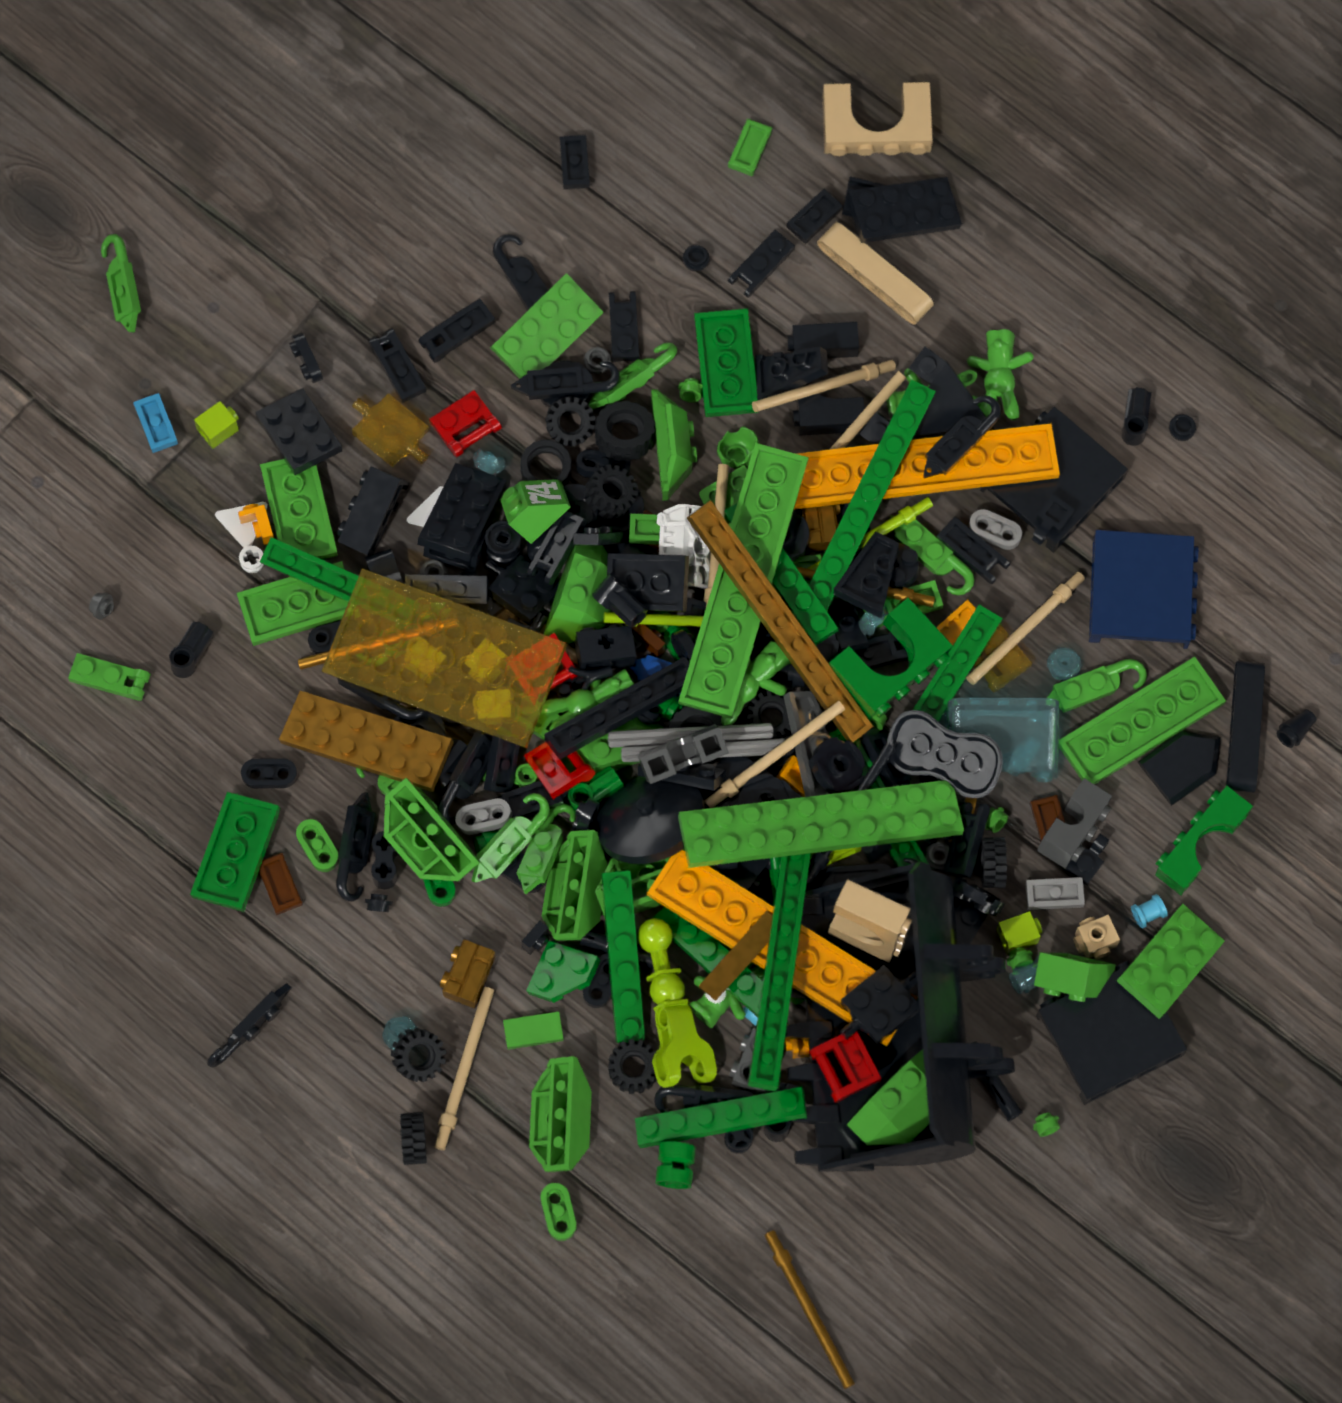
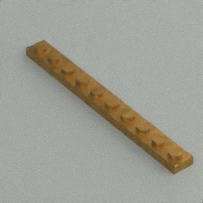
M711 500L688 516V521L824 710H827L838 701L844 706L845 710L833 718L832 721L845 739L853 743L871 729L873 725L713 502Z

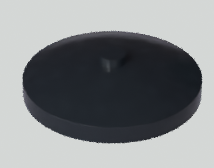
M642 776L624 783V787L606 798L600 806L595 820V831L598 834L601 846L612 858L629 864L658 862L683 850L684 844L678 819L679 812L706 809L698 787L663 780L650 784Z

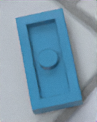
M159 393L133 402L152 453L178 444Z

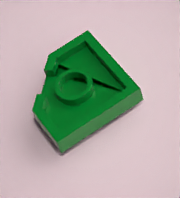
M548 941L526 992L531 996L555 1003L563 999V995L576 989L580 991L590 986L601 960L595 955Z

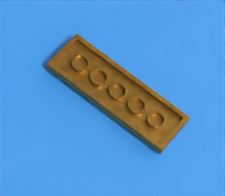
M303 691L299 692L279 738L281 744L402 782L405 778H408L416 787L431 792L434 791L454 743L452 738Z

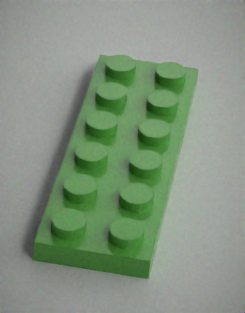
M1193 657L1058 740L1057 745L1080 779L1083 780L1085 778L1095 785L1226 703V700L1196 657Z

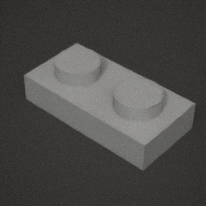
M1082 877L1026 880L1028 910L1080 908L1085 905Z

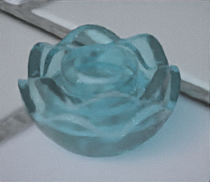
M481 448L474 452L473 461L478 469L492 475H496L505 469L504 458H497L490 451L483 452Z
M884 607L882 618L867 611L858 622L859 628L865 636L866 634L869 636L874 634L875 628L883 623L884 617L889 614L885 610L886 607Z
M1057 648L1047 659V668L1057 680H1068L1076 677L1081 670L1080 656L1071 648Z
M408 1017L392 1018L385 1025L382 1034L383 1040L390 1049L395 1051V1047L392 1045L394 1041L398 1043L400 1040L398 1033L402 1032L405 1035V1030H414L417 1026Z

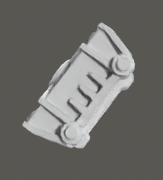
M678 504L658 513L657 524L660 526L659 555L689 556L688 587L708 588L710 550L687 519L688 516L701 506Z

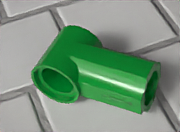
M608 766L591 780L572 787L568 792V798L572 808L577 811L580 803L575 801L578 796L587 795L597 802H602L624 787L614 769Z

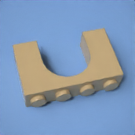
M930 82L903 83V117L895 127L883 132L867 130L856 122L851 110L850 84H824L823 121L825 154L843 156L846 153H858L859 155L867 156L873 153L896 155L900 152H911L915 155H921L931 152Z
M847 880L835 904L833 912L836 915L829 927L828 934L890 963L892 956L898 957L905 944L909 926L912 922L908 918L910 909Z

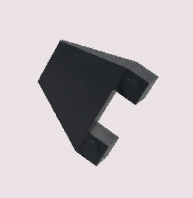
M925 346L909 369L930 384L928 388L936 392L912 440L944 436L965 416H973L981 421L986 418L979 405H973L972 401L974 398L949 362ZM876 412L860 435L872 444H879L890 420L881 413Z

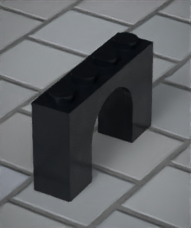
M857 322L792 325V335H787V349L794 352L797 349L820 346L827 351V359L858 357L859 338ZM814 394L795 400L797 401V410H793V426L799 427V436L842 434L864 410L863 397L832 399L820 394Z

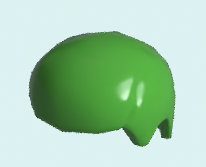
M740 427L739 431L734 433L727 431L717 447V456L721 462L734 469H738L743 465L748 467L755 443L759 444L755 432L746 427Z

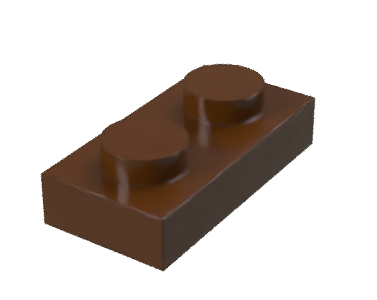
M638 624L637 627L631 628L632 633L643 643V647L654 657L660 658L664 654L665 639L657 630L653 629L651 631L644 624Z

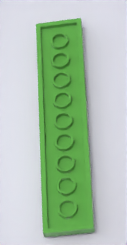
M755 443L730 527L772 584L809 457ZM720 564L678 704L732 719L761 621Z
M946 780L679 812L678 815L688 868L962 835L964 831L955 790Z

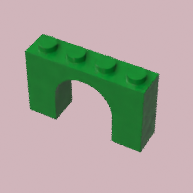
M909 598L893 609L883 622V625L895 636L907 652L909 663L908 669L905 672L895 676L878 674L870 669L850 646L829 662L830 667L869 720L875 715L879 718L891 708L889 703L895 698L898 701L902 700L911 691L909 687L914 682L918 685L921 684L931 674L929 670L933 666L939 668L949 658L948 653L953 647Z

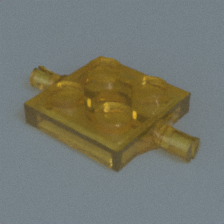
M389 393L373 407H369L360 398L353 403L352 407L359 411L363 418L352 429V434L391 467L409 454L421 464L424 463V460H427L429 455L417 445L419 440L429 431V426Z

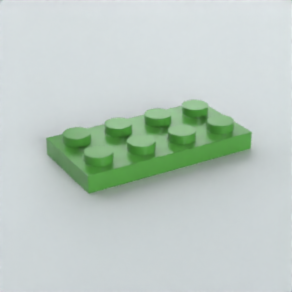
M566 273L490 348L520 379L527 375V371L543 370L545 367L550 366L604 312Z
M284 459L260 464L277 539L319 559L338 556L317 466L315 465L294 475Z
M342 561L333 564L344 569ZM293 577L284 578L237 593L253 646L358 614L356 605Z
M1182 904L1123 972L1117 982L1160 1019L1225 940Z

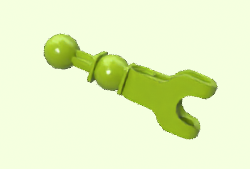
M652 918L646 920L637 931V940L641 948L647 953H651L655 971L646 979L647 981H652L650 984V995L652 1000L658 1005L653 1009L660 1047L652 1060L657 1082L664 1088L676 1085L681 1078V1063L689 1067L694 1080L698 1083L712 1082L717 1074L713 1049L705 1040L698 1036L692 1011L688 1005V999H683L685 985L682 979L677 976L681 973V968L671 969L666 949L673 940L672 930L669 924L662 919Z

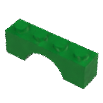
M1228 786L1222 792L1216 790L1207 801L1210 805L1204 813L1201 810L1197 812L1190 821L1193 827L1188 833L1182 831L1173 842L1176 846L1170 854L1165 851L1156 862L1158 869L1155 876L1180 896L1197 878L1202 869L1196 857L1197 841L1211 832L1220 831L1233 834L1253 808L1249 802Z

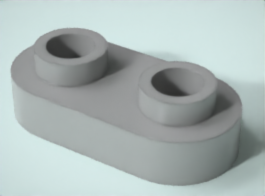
M984 509L974 512L970 518L969 528L984 541L1005 550L1014 549L1019 545L1022 530L1016 522ZM985 523L987 528L980 529L978 524ZM1010 534L1012 539L1005 540L1003 535Z
M499 798L469 804L458 810L456 824L463 833L468 835L500 829L512 818V810L505 800ZM497 813H503L501 818H494ZM470 819H476L474 824H467Z

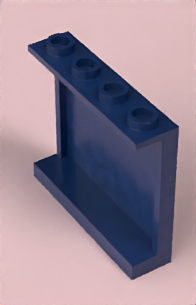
M1095 530L1092 546L1089 642L1100 643L1101 638L1183 643V649L1188 648L1190 641L1195 640L1196 624H1191L1192 614H1196L1197 598H1192V589L1197 588L1198 572H1193V562L1198 561L1199 547L1194 546V536Z

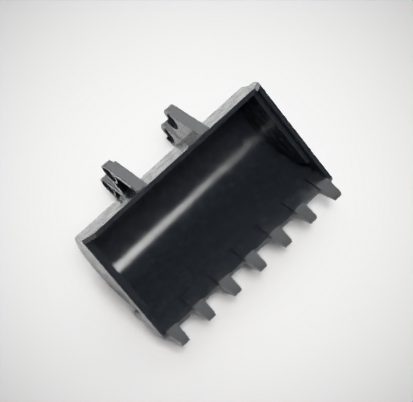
M917 862L849 880L910 909L908 918L912 922L909 926L905 944L898 957L892 956L890 963L828 934L829 927L836 915L833 912L835 904L846 881L805 891L801 924L875 971L885 965L901 981L916 971L917 984L910 989V993L918 997L916 1001L919 1003L920 1012L898 1028L888 1046L882 1043L877 1045L868 1034L861 1030L857 1031L881 1076V1081L850 1095L840 1102L835 1103L831 1096L833 1091L817 1060H813L810 1053V1064L788 1068L789 1080L812 1082L813 1106L806 1107L807 1118L792 1120V1122L815 1124L816 1148L794 1152L795 1164L818 1167V1172L874 1171V1166L925 1165L954 1160L973 1153L976 1147L970 1079L1010 1074L1015 1072V1064L1013 1058H1003L1002 1047L991 1046V1043H966L961 982L995 978V975L1006 972L1005 959L994 957V949L991 945L958 944L952 879L947 875L932 871L930 864ZM792 987V998L805 999L807 1022L787 1025L786 1038L808 1041L810 1051L841 1035L840 1030L847 1026L849 1022ZM923 1049L929 1124L910 1143L867 1146L847 1124L902 1067ZM834 1051L828 1052L826 1055L842 1086L849 1085L850 1082Z

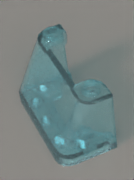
M955 698L948 701L945 712V728L958 733H980L994 740L1002 752L1001 772H1030V775L1035 777L1038 782H1050L1053 778H1057L1059 758L1058 700L1051 698Z

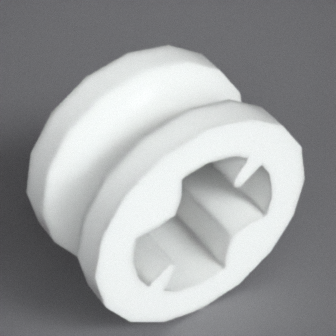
M251 545L242 549L239 560L244 571L256 573L263 568L264 565L260 563L263 552L260 548ZM249 554H252L253 557L259 556V559L256 558V564L253 565L249 561L245 562L244 560H248L247 556Z

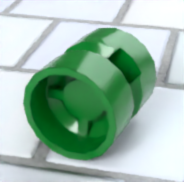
M667 1141L659 1143L658 1160L662 1164L657 1167L655 1184L673 1189L692 1188L693 1170L689 1167L694 1164L696 1147L682 1142Z

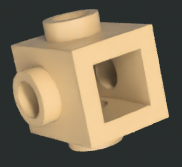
M1109 915L1099 919L1089 917L1079 923L1080 926L1075 932L1076 937L1073 938L1079 953L1083 952L1087 958L1094 956L1095 959H1100L1110 954V949L1117 947L1120 941Z

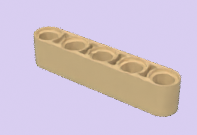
M835 222L817 241L819 248L828 257L910 324L915 325L934 305L932 299L867 244L861 243L860 239L841 223Z

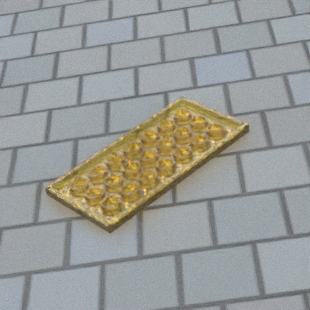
M362 569L321 672L527 748L567 644Z

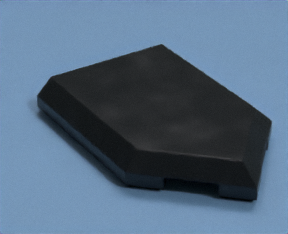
M1181 731L1138 761V764L1172 806L1216 775L1221 737Z

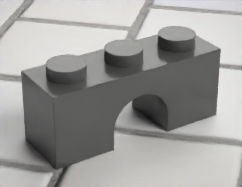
M714 724L639 753L637 757L646 780L652 784L675 775L678 770L696 763H706L729 754L720 728Z
M1084 778L1064 810L1072 815L1078 824L1069 825L1056 818L1043 837L1037 851L1065 869L1071 860L1077 862L1085 849L1081 845L1085 840L1090 842L1098 830L1095 826L1097 821L1104 822L1112 808L1108 804L1112 795Z

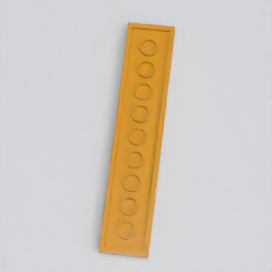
M1052 424L988 431L946 475L942 473L923 478L927 461L925 455L943 436L912 440L883 499L1059 478L1060 472ZM879 444L796 453L809 457L794 509L850 503Z
M684 850L670 857L647 892V896L731 949L766 911L771 915L773 914L772 905L709 866L688 868ZM801 924L792 987L847 1022H852L850 1013L841 1004V999L876 971ZM768 944L752 960L753 963L765 969ZM911 993L912 997L917 1000L918 997ZM897 1030L881 1043L888 1046Z

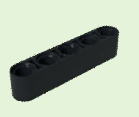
M1237 660L1235 664L1226 786L1233 791L1255 793L1265 663Z

